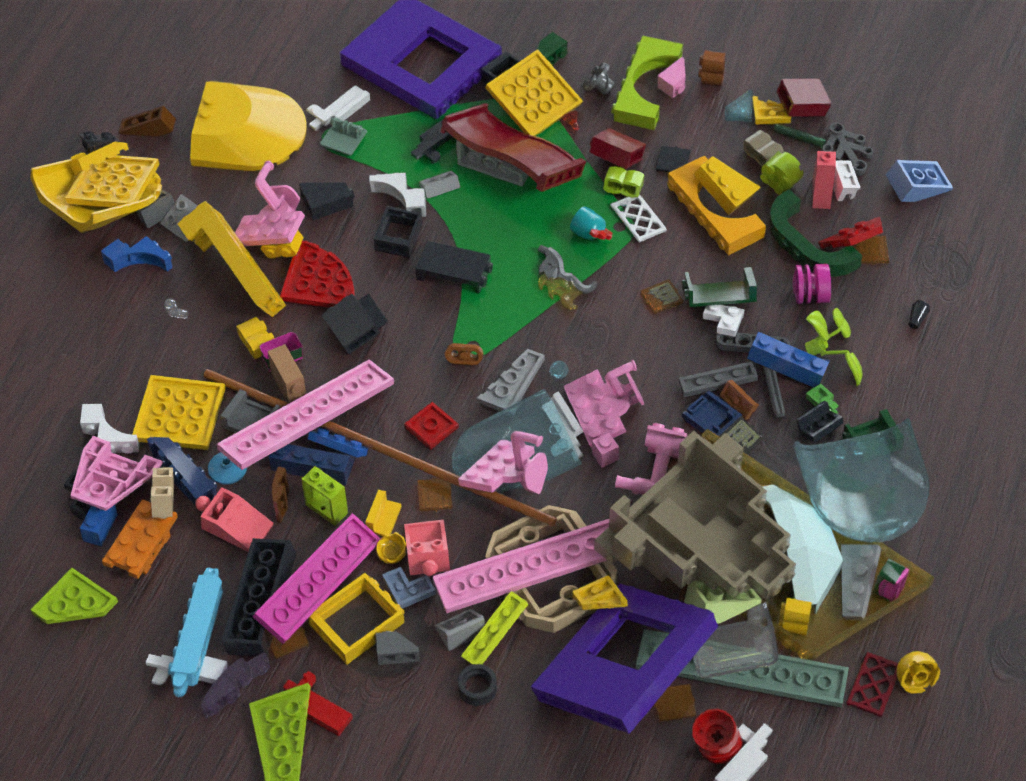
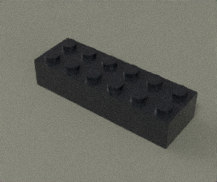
M252 538L222 639V643L229 655L268 656L273 635L253 615L290 578L297 554L290 540Z

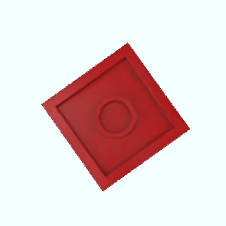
M431 402L404 423V428L431 450L457 430L459 424L435 403Z

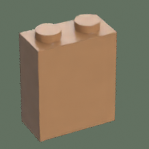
M284 344L267 351L271 374L287 403L290 404L306 395L304 377L286 345Z

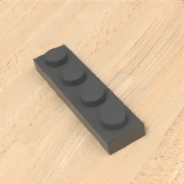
M747 362L680 377L679 385L683 396L688 397L705 393L706 391L723 389L729 380H733L737 385L758 380V375L753 363Z

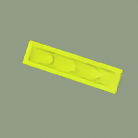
M511 591L461 657L470 664H483L528 606L527 601Z

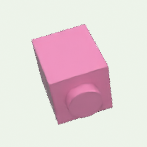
M610 433L592 440V454L601 468L619 460V446Z

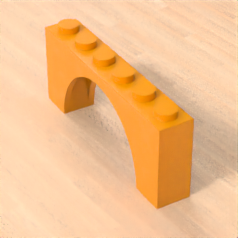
M704 155L669 172L667 185L671 191L675 192L679 201L686 205L689 213L697 218L698 223L704 226L709 236L715 239L719 248L724 250L727 255H730L764 238L766 225L756 214L744 218H726L710 212L703 206L698 197L703 185L693 174L708 160Z

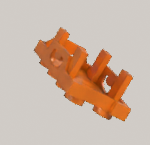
M142 499L103 558V565L109 568L116 566L128 571L129 576L139 579L142 573L147 574L151 568L150 564L153 563L163 545L167 543L171 536L169 530L178 518L177 513L173 511L172 517L164 519L152 517L151 502Z

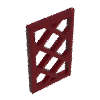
M866 652L846 704L882 717L897 680L898 663ZM868 659L875 660L878 664L869 669L866 666ZM892 666L896 668L894 675L889 676L885 667ZM880 669L885 678L874 681L871 672ZM867 674L871 683L860 686L861 676ZM888 682V690L882 694L877 685ZM874 687L878 696L867 699L863 690ZM860 692L864 700L859 703L852 700L854 694ZM881 700L880 710L872 708L870 703Z

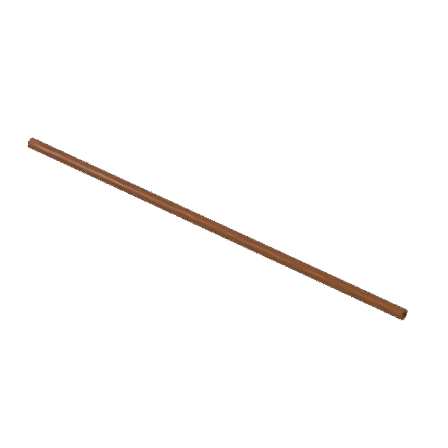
M206 369L204 372V378L216 383H223L225 387L237 392L240 389L246 391L247 396L272 407H275L277 404L282 408L289 404L210 369ZM328 421L319 426L337 435H342L349 440L361 442L365 447L554 527L557 522L556 517L494 491L492 493L460 486L458 480L460 476L339 424Z

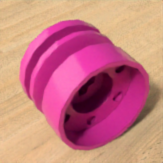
M815 264L813 273H811L809 265L804 266V272H802L801 265H795L793 293L797 304L803 303V297H805L806 304H810L812 295H814L816 303L830 302L831 276L828 264Z

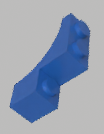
M147 236L131 248L127 243L117 239L101 250L103 262L114 272L134 264H152L165 271L173 268L170 253L162 250L156 241L150 240Z

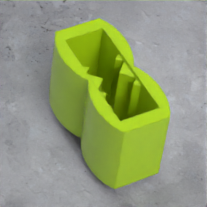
M609 167L603 189L613 194L621 193L627 197H639L643 187L644 174L635 170L626 171L621 167Z

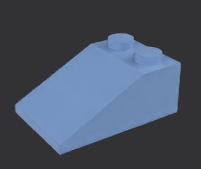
M896 160L886 173L891 186L901 202H916L953 189L937 161Z

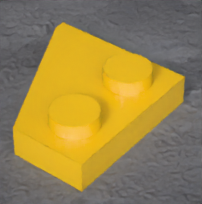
M752 96L755 124L791 123V117L787 116L782 103L779 104L771 100L763 102L758 100L757 96Z
M609 575L572 591L574 599L582 610L628 606L627 599Z

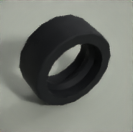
M472 664L460 672L458 677V693L467 704L481 706L489 703L495 697L497 679L494 671L488 666ZM481 676L490 682V686L485 692L475 694L466 690V681L472 677Z

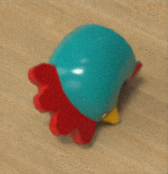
M585 206L578 210L570 224V230L573 233L587 240L598 238L611 240L613 235L611 231L606 229L605 220L595 211Z

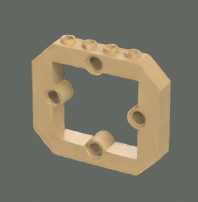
M548 505L540 509V511L557 518L554 527L526 516L493 532L485 557L487 559L539 542V540L561 529L567 533L586 525L576 511ZM604 561L589 566L598 580L609 575L616 584L617 569L614 564ZM573 585L564 586L560 591V599L541 609L526 588L513 591L528 603V606L518 617V620H522L526 627L552 633L596 612L597 609L582 610L573 597L572 591L578 589Z

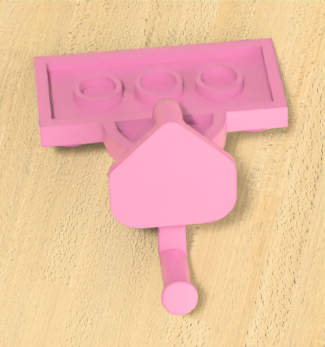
M265 161L255 180L256 188L268 205L258 215L244 216L235 231V234L244 246L291 243L305 217L302 211H295L300 197L292 187L287 185L269 186L265 181L269 171L274 169L271 161Z
M634 360L608 372L604 377L606 383H604L597 369L563 386L591 448L592 440L607 433H610L615 438L627 432L620 416L626 413L631 405L638 402L644 405L643 398L629 371L637 370ZM626 373L630 383L626 385L621 384L617 377Z
M520 431L513 432L511 434V442L500 440L458 479L459 485L493 493L502 483L520 482L526 491L540 494L548 470L547 458L545 453L539 452L530 460L529 458L535 453L534 446L525 445V442L533 443L536 447H539L543 441V436Z

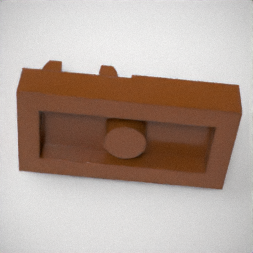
M733 380L727 381L719 395L732 408L741 413L744 420L749 419L759 406Z

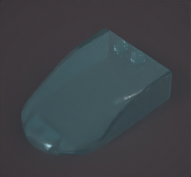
M545 389L470 427L459 438V443L452 454L453 471L461 477L500 440L511 442V434L515 431L543 436V441L539 447L529 442H525V445L534 446L535 453L529 458L530 460L539 452L545 453L548 464L545 481L582 464L557 408ZM520 482L502 483L495 492L502 493L523 487Z

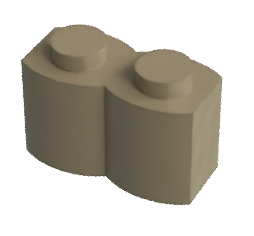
M761 130L745 139L743 143V150L761 166L776 152L784 153L783 147L779 143L772 141L770 135Z

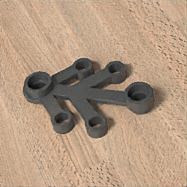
M839 122L832 123L828 128V135L830 137L823 146L822 151L833 152V145L838 140L840 145L836 151V161H841L845 152L853 165L856 176L864 175L867 170V163L863 160H858L853 151L860 152L864 158L869 159L873 156V148L863 146L866 141V137L863 134L846 131L844 125ZM845 138L855 140V143L849 142Z

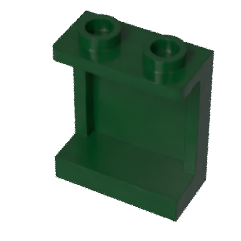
M887 409L879 411L878 418L851 428L849 423L845 424L842 433L844 442L849 444L853 457L857 458L860 464L903 449L905 439Z

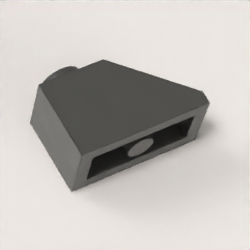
M397 631L376 633L379 665L420 662L419 648Z

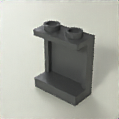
M240 389L221 414L222 428L237 433L281 408L276 404L271 409L248 400L247 392Z

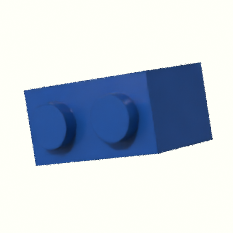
M115 505L106 511L94 506L90 507L80 527L84 542L98 546L103 545L118 515Z

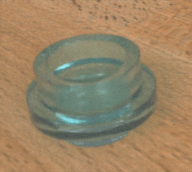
M555 361L550 366V375L552 377L562 379L568 375L569 369L565 362Z

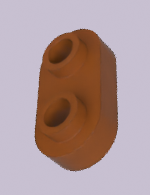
M453 343L446 348L445 358L453 364L477 365L482 361L483 350L478 345Z

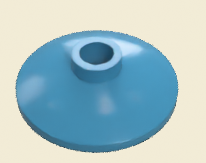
M221 452L216 454L208 464L210 477L220 484H233L242 479L247 471V467L241 470Z

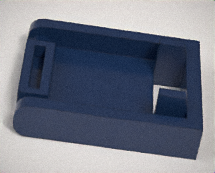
M706 391L704 396L701 395L687 408V412L684 411L681 415L686 422L714 442L725 433L727 434L742 420L741 413L710 391ZM728 420L729 422L720 430L719 426Z

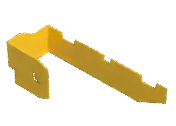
M113 142L88 155L79 153L70 157L72 160L70 166L74 175H78L81 171L89 169V165L94 164L95 166L105 161L106 157L109 159L120 154V150L124 149L126 151L129 148L127 143Z

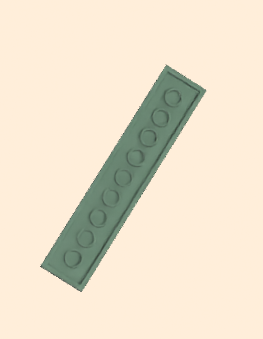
M644 629L636 669H640L669 634ZM706 641L679 673L678 677L842 708L849 667Z

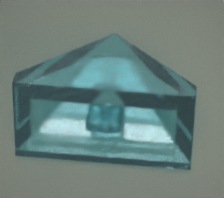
M751 89L726 106L725 120L752 121L753 91Z

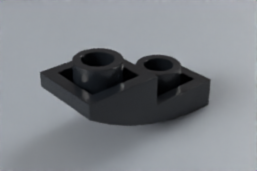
M369 293L357 300L377 329L389 323Z

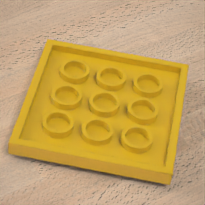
M538 49L489 82L485 87L521 130L533 136L543 132L583 102Z
M119 155L109 159L106 157L105 161L95 166L91 164L89 169L81 171L65 197L68 204L110 208L136 202L140 199L160 165L159 160L156 158Z
M150 375L132 435H137L138 442L148 443L147 439L149 437H169L181 447L208 450L224 396L225 384Z

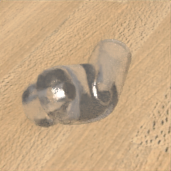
M172 298L165 301L164 307L169 316L187 319L188 310L179 309L176 301Z

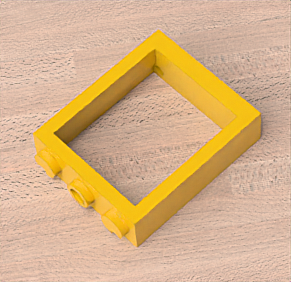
M364 573L323 602L308 618L309 625L347 665L377 643L376 633H382L383 631L392 632L404 623V610L399 604H395L387 591H382L379 588L378 582L373 577L370 578ZM364 591H367L389 614L390 618L348 647L324 620Z

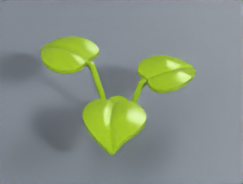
M838 308L833 309L832 315L838 329L828 334L827 324L819 311L810 313L806 320L813 325L819 337L805 343L807 353L813 356L819 353L821 356L845 354L846 361L856 380V386L860 385L863 373L853 352L850 353L848 350L826 351V348H828L827 340L840 331L844 338L850 337L851 330L841 311Z

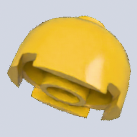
M914 651L901 658L897 665L896 674L901 686L907 692L916 694L924 692L925 689L923 688L929 685L932 687L936 684L940 676V669L936 661L929 654Z

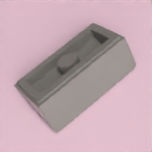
M448 171L419 182L421 189L424 188L427 198L460 187L458 176L453 171Z

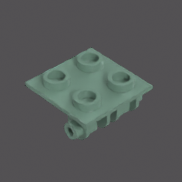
M338 117L331 118L330 124L332 127L322 139L320 145L351 156L366 135L367 130H364L361 125L358 126L352 122L348 123L346 120L343 122Z

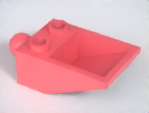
M221 487L212 501L207 496H200L195 502L196 508L203 512L201 515V527L203 530L249 552L252 538L264 539L274 525L272 521L239 495Z
M444 520L404 524L410 575L425 574L426 576H433L436 572L450 571Z

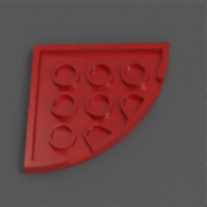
M302 240L297 255L292 257L280 295L282 300L330 308L341 302L346 296L351 294L355 296L352 277L344 263L331 251L327 252L319 248V245Z

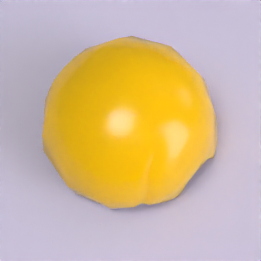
M396 532L394 534H385L376 546L379 559L388 564L401 561L405 557L407 550L404 537Z

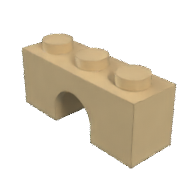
M173 467L153 468V487L151 489L152 517L160 519L172 517L174 497Z

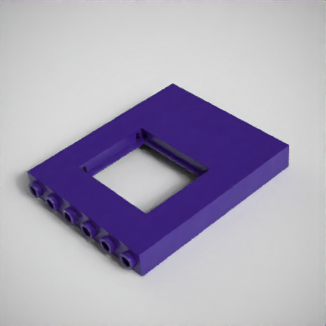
M398 0L340 52L341 65L437 120L452 105L456 104L458 99L466 94L474 84L480 81L482 78V68L502 55V47L418 0ZM428 36L462 54L431 84L397 66Z
M619 584L617 587L627 599L628 606L597 609L532 684L531 689L540 702L630 734L718 628L714 613L709 609H702L692 604L682 603L676 599L672 600L646 590L636 589L633 586ZM626 620L669 633L639 670L596 656Z

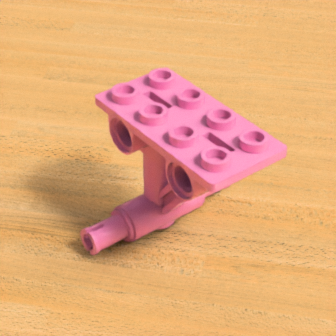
M653 423V426L648 425L645 446L648 447L647 452L656 454L651 479L640 477L631 479L617 475L615 488L630 490L635 495H644L666 474L670 457L678 459L680 443L688 436L687 433H684V429L672 427V430L658 423Z

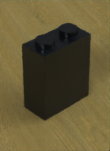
M353 294L344 297L341 302L328 308L322 314L349 355L380 333Z

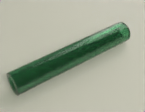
M778 123L774 127V132L822 148L827 141L826 139Z

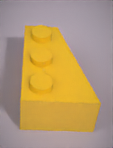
M714 156L703 163L693 174L728 215L761 188Z

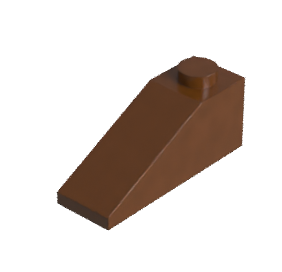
M160 106L122 119L119 133L122 135L141 136L169 134L173 132L176 118L165 106Z

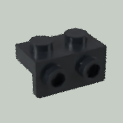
M823 401L797 418L796 422L801 436L817 442L841 426L844 420L842 416L830 411L828 402Z

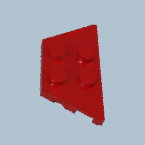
M880 217L867 222H857L854 224L855 227L850 229L843 228L839 230L838 234L819 241L820 249L830 245L833 248L852 246L883 233Z

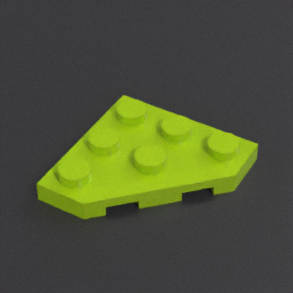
M71 568L31 609V612L44 623L52 624L105 616L118 603V600L102 587Z

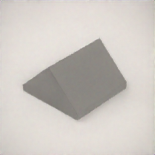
M469 609L434 626L448 651L474 640L484 627L485 622L481 614Z

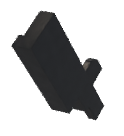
M443 120L419 136L420 144L411 152V156L419 159L424 155L431 160V164L440 160V153L435 149L453 138L448 132L441 133Z

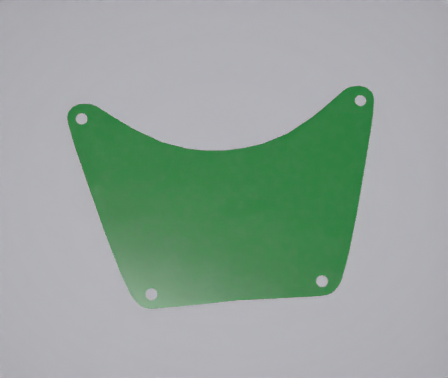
M495 99L452 105L437 120L420 110L353 122V124L361 125L364 130H367L366 135L353 154L350 156L327 148L328 151L366 164L386 174L405 173L407 185L412 189H421L420 181L448 171H453L458 176L459 188L431 198L425 196V199L445 221L458 248L490 254L493 269L491 273H488L487 284L485 287H482L481 292L477 293L475 286L462 283L461 304L453 336V343L468 344L470 341L478 342L483 350V356L506 341L575 288L574 285L566 282L548 281L544 274H539V267L546 259L545 254L538 251L540 245L547 248L551 247L557 251L563 259L564 271L572 273L582 283L612 259L634 236L627 226L621 232L614 230L613 225L615 223H624L610 206L618 200L612 193L603 189L604 182L583 156L560 120L536 137L559 146L575 159L582 158L586 161L581 177L543 192L536 189L537 183L530 176H528L523 186H519L458 165L457 139L454 137L435 149L440 153L441 158L434 164H431V160L424 155L419 159L411 156V152L420 144L419 136L443 120L445 116L484 103L489 104L488 110L500 121L513 129L523 132ZM329 129L324 131L322 139L325 137ZM585 206L599 214L606 222V229L613 233L611 240L599 238L587 240L573 233L570 230V224L578 210ZM622 206L617 207L621 212H625ZM626 217L627 221L634 225L632 219Z

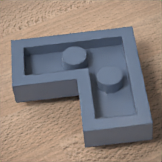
M401 567L382 574L383 580L395 603L399 604L402 609L436 595V589L429 576L425 575L409 582Z

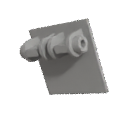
M181 194L160 224L187 242V237L177 223L184 216L191 213L198 205Z

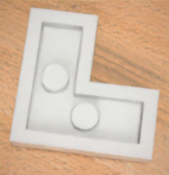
M725 305L706 306L703 319L719 322L717 333L735 337L744 316V309Z

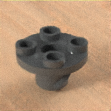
M602 62L599 66L596 65L590 72L592 74L589 79L586 78L581 84L583 89L588 92L592 88H596L602 94L609 93L614 86V81L607 74L610 65Z

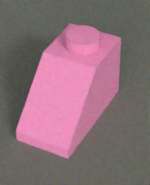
M682 57L658 75L657 88L672 98L681 94L685 89V64Z

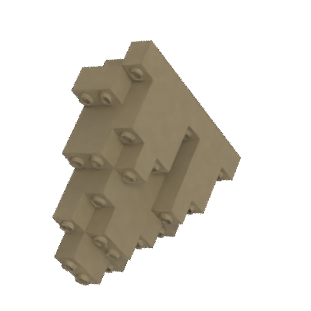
M695 431L689 434L680 443L678 463L630 507V499L623 495L610 507L609 527L595 539L594 550L611 564L618 560L630 571L635 566L639 567L642 565L661 582L669 578L680 588L686 584H691L693 581L701 580L713 591L718 586L722 587L733 598L738 593H747L752 588L767 600L771 595L775 596L781 590V585L785 581L787 583L790 582L796 574L794 572L796 563L784 554L790 547L791 534L764 513L767 490L741 470L744 448L726 433L713 445Z

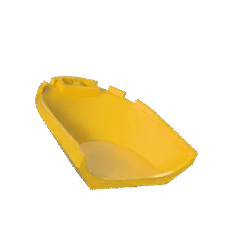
M207 81L191 135V165L243 171L261 170L265 161H271L279 165L288 160L289 155L294 150L298 151L303 144L307 131L305 115L301 107L292 98L277 90Z
M71 159L31 169L30 178L39 201L80 232L100 228L152 204L160 196L162 190L161 178L155 172L140 199L136 202L112 208L68 204L65 197L80 173L74 175L70 166Z

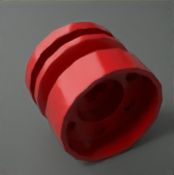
M710 709L701 713L695 719L692 727V736L702 756L707 761L715 764H724L731 761L741 750L742 736L733 717L729 713L720 709Z

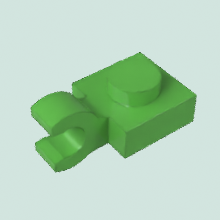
M822 384L806 393V398L814 406L826 401L830 411L838 414V411L835 410L838 408V404L832 401L834 395Z

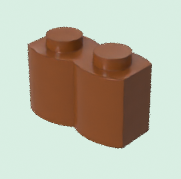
M705 50L704 55H700L699 66H702V68H699L698 78H701L702 84L722 86L726 53Z

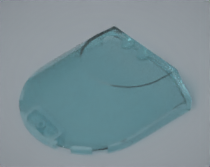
M910 418L880 432L830 443L803 445L799 441L794 442L793 447L811 503L819 517L839 534L863 542L887 541L906 533L922 516L929 496V478Z

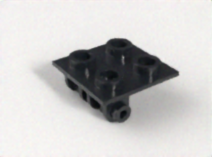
M84 131L83 134H78L82 139V146L89 153L98 150V142H120L110 132H101V135H94V132Z

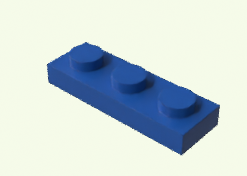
M318 428L317 431L309 432L308 440L355 457L367 455L368 448L362 446L361 442L345 440L344 436L331 435L328 430Z

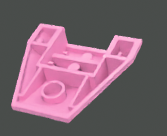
M93 436L83 449L71 498L106 511L151 479L153 468H160L162 461L144 455L140 462L130 460L112 453L109 441Z

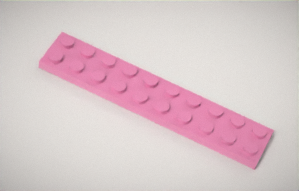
M367 360L217 443L218 450L243 470L392 386L394 378L371 360Z
M609 519L433 576L434 585L446 614L510 593L511 591L513 592L607 561L594 550L595 539L609 527Z

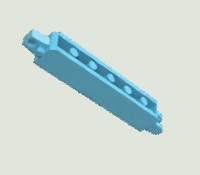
M206 568L204 574L199 575L197 582H194L192 586L193 596L188 599V613L184 614L182 622L183 630H179V643L173 650L174 660L173 663L170 662L168 667V675H171L174 688L173 693L176 697L185 695L188 686L196 685L200 677L223 596L222 580L219 578V571L216 568Z

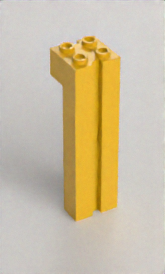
M204 201L199 204L191 213L184 216L177 223L187 239L191 241L195 239L194 243L203 252L213 244L215 245L255 304L267 314L273 317L286 306L225 218L216 209H213L208 202Z

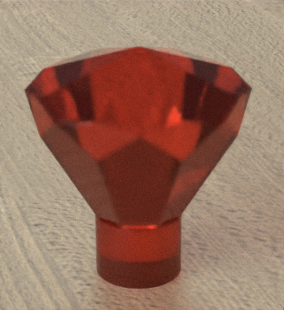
M570 111L563 116L562 120L571 125L574 131L580 128L578 125V111Z

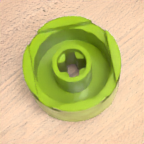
M778 151L762 166L760 178L780 195L784 191L790 190L803 177V170L800 171L799 166L801 164L793 155L788 152L782 154Z

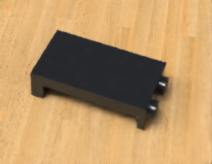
M427 241L415 268L417 280L424 281L426 275L464 283L475 286L476 292L480 293L482 287H485L487 284V275L492 272L493 263L491 262L490 254Z

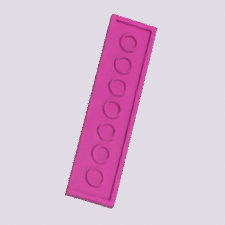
M352 513L262 605L253 617L284 644L374 550L380 538Z

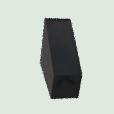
M346 182L299 183L300 195L313 220L354 207L353 199H355L352 188H348Z

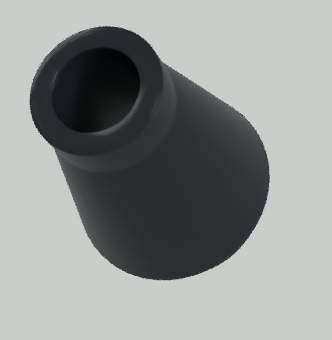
M917 300L912 304L908 323L909 327L913 329L919 328L930 312V306L927 302Z

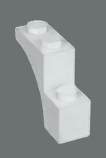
M405 173L369 176L371 192L392 195L402 202L406 210L422 213V217H426L424 188L407 190Z
M82 404L80 424L83 434H98V438L109 441L112 453L139 452L137 435L125 434L112 428L105 420L102 404Z

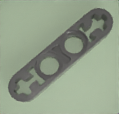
M736 333L735 337L718 334L716 346L723 351L749 353L757 334ZM770 336L790 345V341L785 337ZM741 340H746L749 344L743 346L740 345L738 342Z

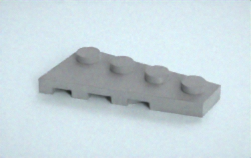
M527 349L512 363V367L509 370L504 371L495 383H492L484 394H480L477 397V403L512 416L544 362L545 355Z
M841 545V556L843 559L842 610L845 620H865L881 552L879 545Z

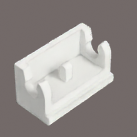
M836 161L833 189L837 201H843L847 194H850V200L853 199L857 190L860 189L851 161Z

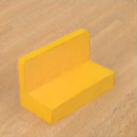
M378 490L365 521L366 526L376 535L384 536L385 534H391L401 510V504L387 500L386 491Z

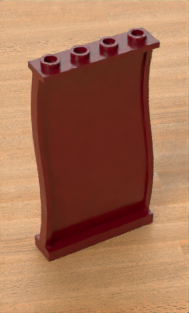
M487 103L447 115L442 121L441 133L448 132L465 146L516 166L537 183L536 189L541 192L577 179L583 173L586 164L585 160L582 158L575 159L568 152L545 139L509 127L488 110L489 104Z

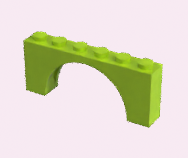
M642 36L641 42H637L636 54L632 55L631 67L628 66L627 77L622 80V90L617 93V103H613L611 113L614 114L615 122L655 130L659 119V105L652 104L643 99L636 92L634 84L642 74L656 68L670 67L682 57L683 44Z

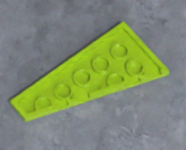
M308 683L249 703L266 781H299L310 685Z

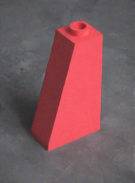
M817 151L812 179V208H831L836 169V152Z

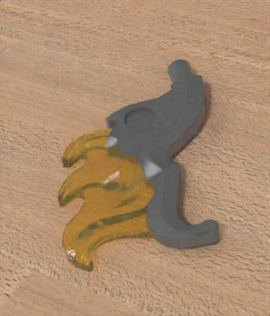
M540 245L538 251L545 254L546 257L539 267L541 277L539 278L538 286L540 290L543 289V285H546L551 299H553V295H558L565 308L570 310L578 309L577 305L573 304L574 299L581 294L592 292L597 287V282L593 281L591 285L582 284L572 273L564 271L563 259L557 251L551 247L547 248Z

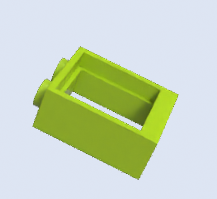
M314 466L302 478L306 506L336 526L348 514L345 487Z

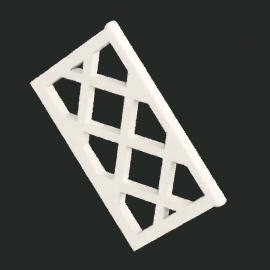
M640 194L639 197H627L610 205L638 242L667 230ZM637 199L641 206L632 204L631 201ZM625 206V212H621L617 207ZM629 207L638 209V215L628 213ZM642 210L647 211L651 218L641 216ZM626 217L636 219L635 224H630ZM639 220L649 222L648 228L637 226ZM652 223L657 224L660 229L655 230L650 228ZM636 230L644 231L646 234L639 236Z

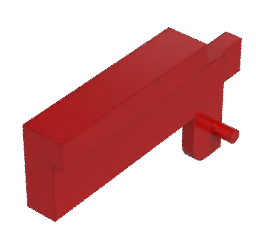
M308 671L303 674L304 677L298 684L288 680L283 686V690L286 691L306 683L310 685L311 689L316 682V676ZM310 690L307 718L335 735L340 736L353 719L352 714Z

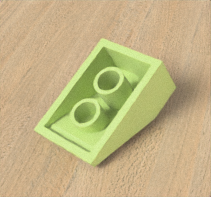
M697 580L688 585L684 602L702 609H709L714 613L717 624L760 604L761 598L752 588L747 593H738L733 598L722 587L718 586L713 591L701 580Z

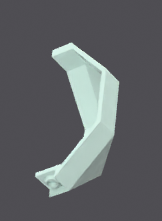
M775 485L763 486L767 490V501L765 504L771 507L776 523L791 534L787 557L796 563L794 571L796 574L791 580L794 592L793 599L812 602L811 608H813L816 614L839 575L843 562L826 514Z

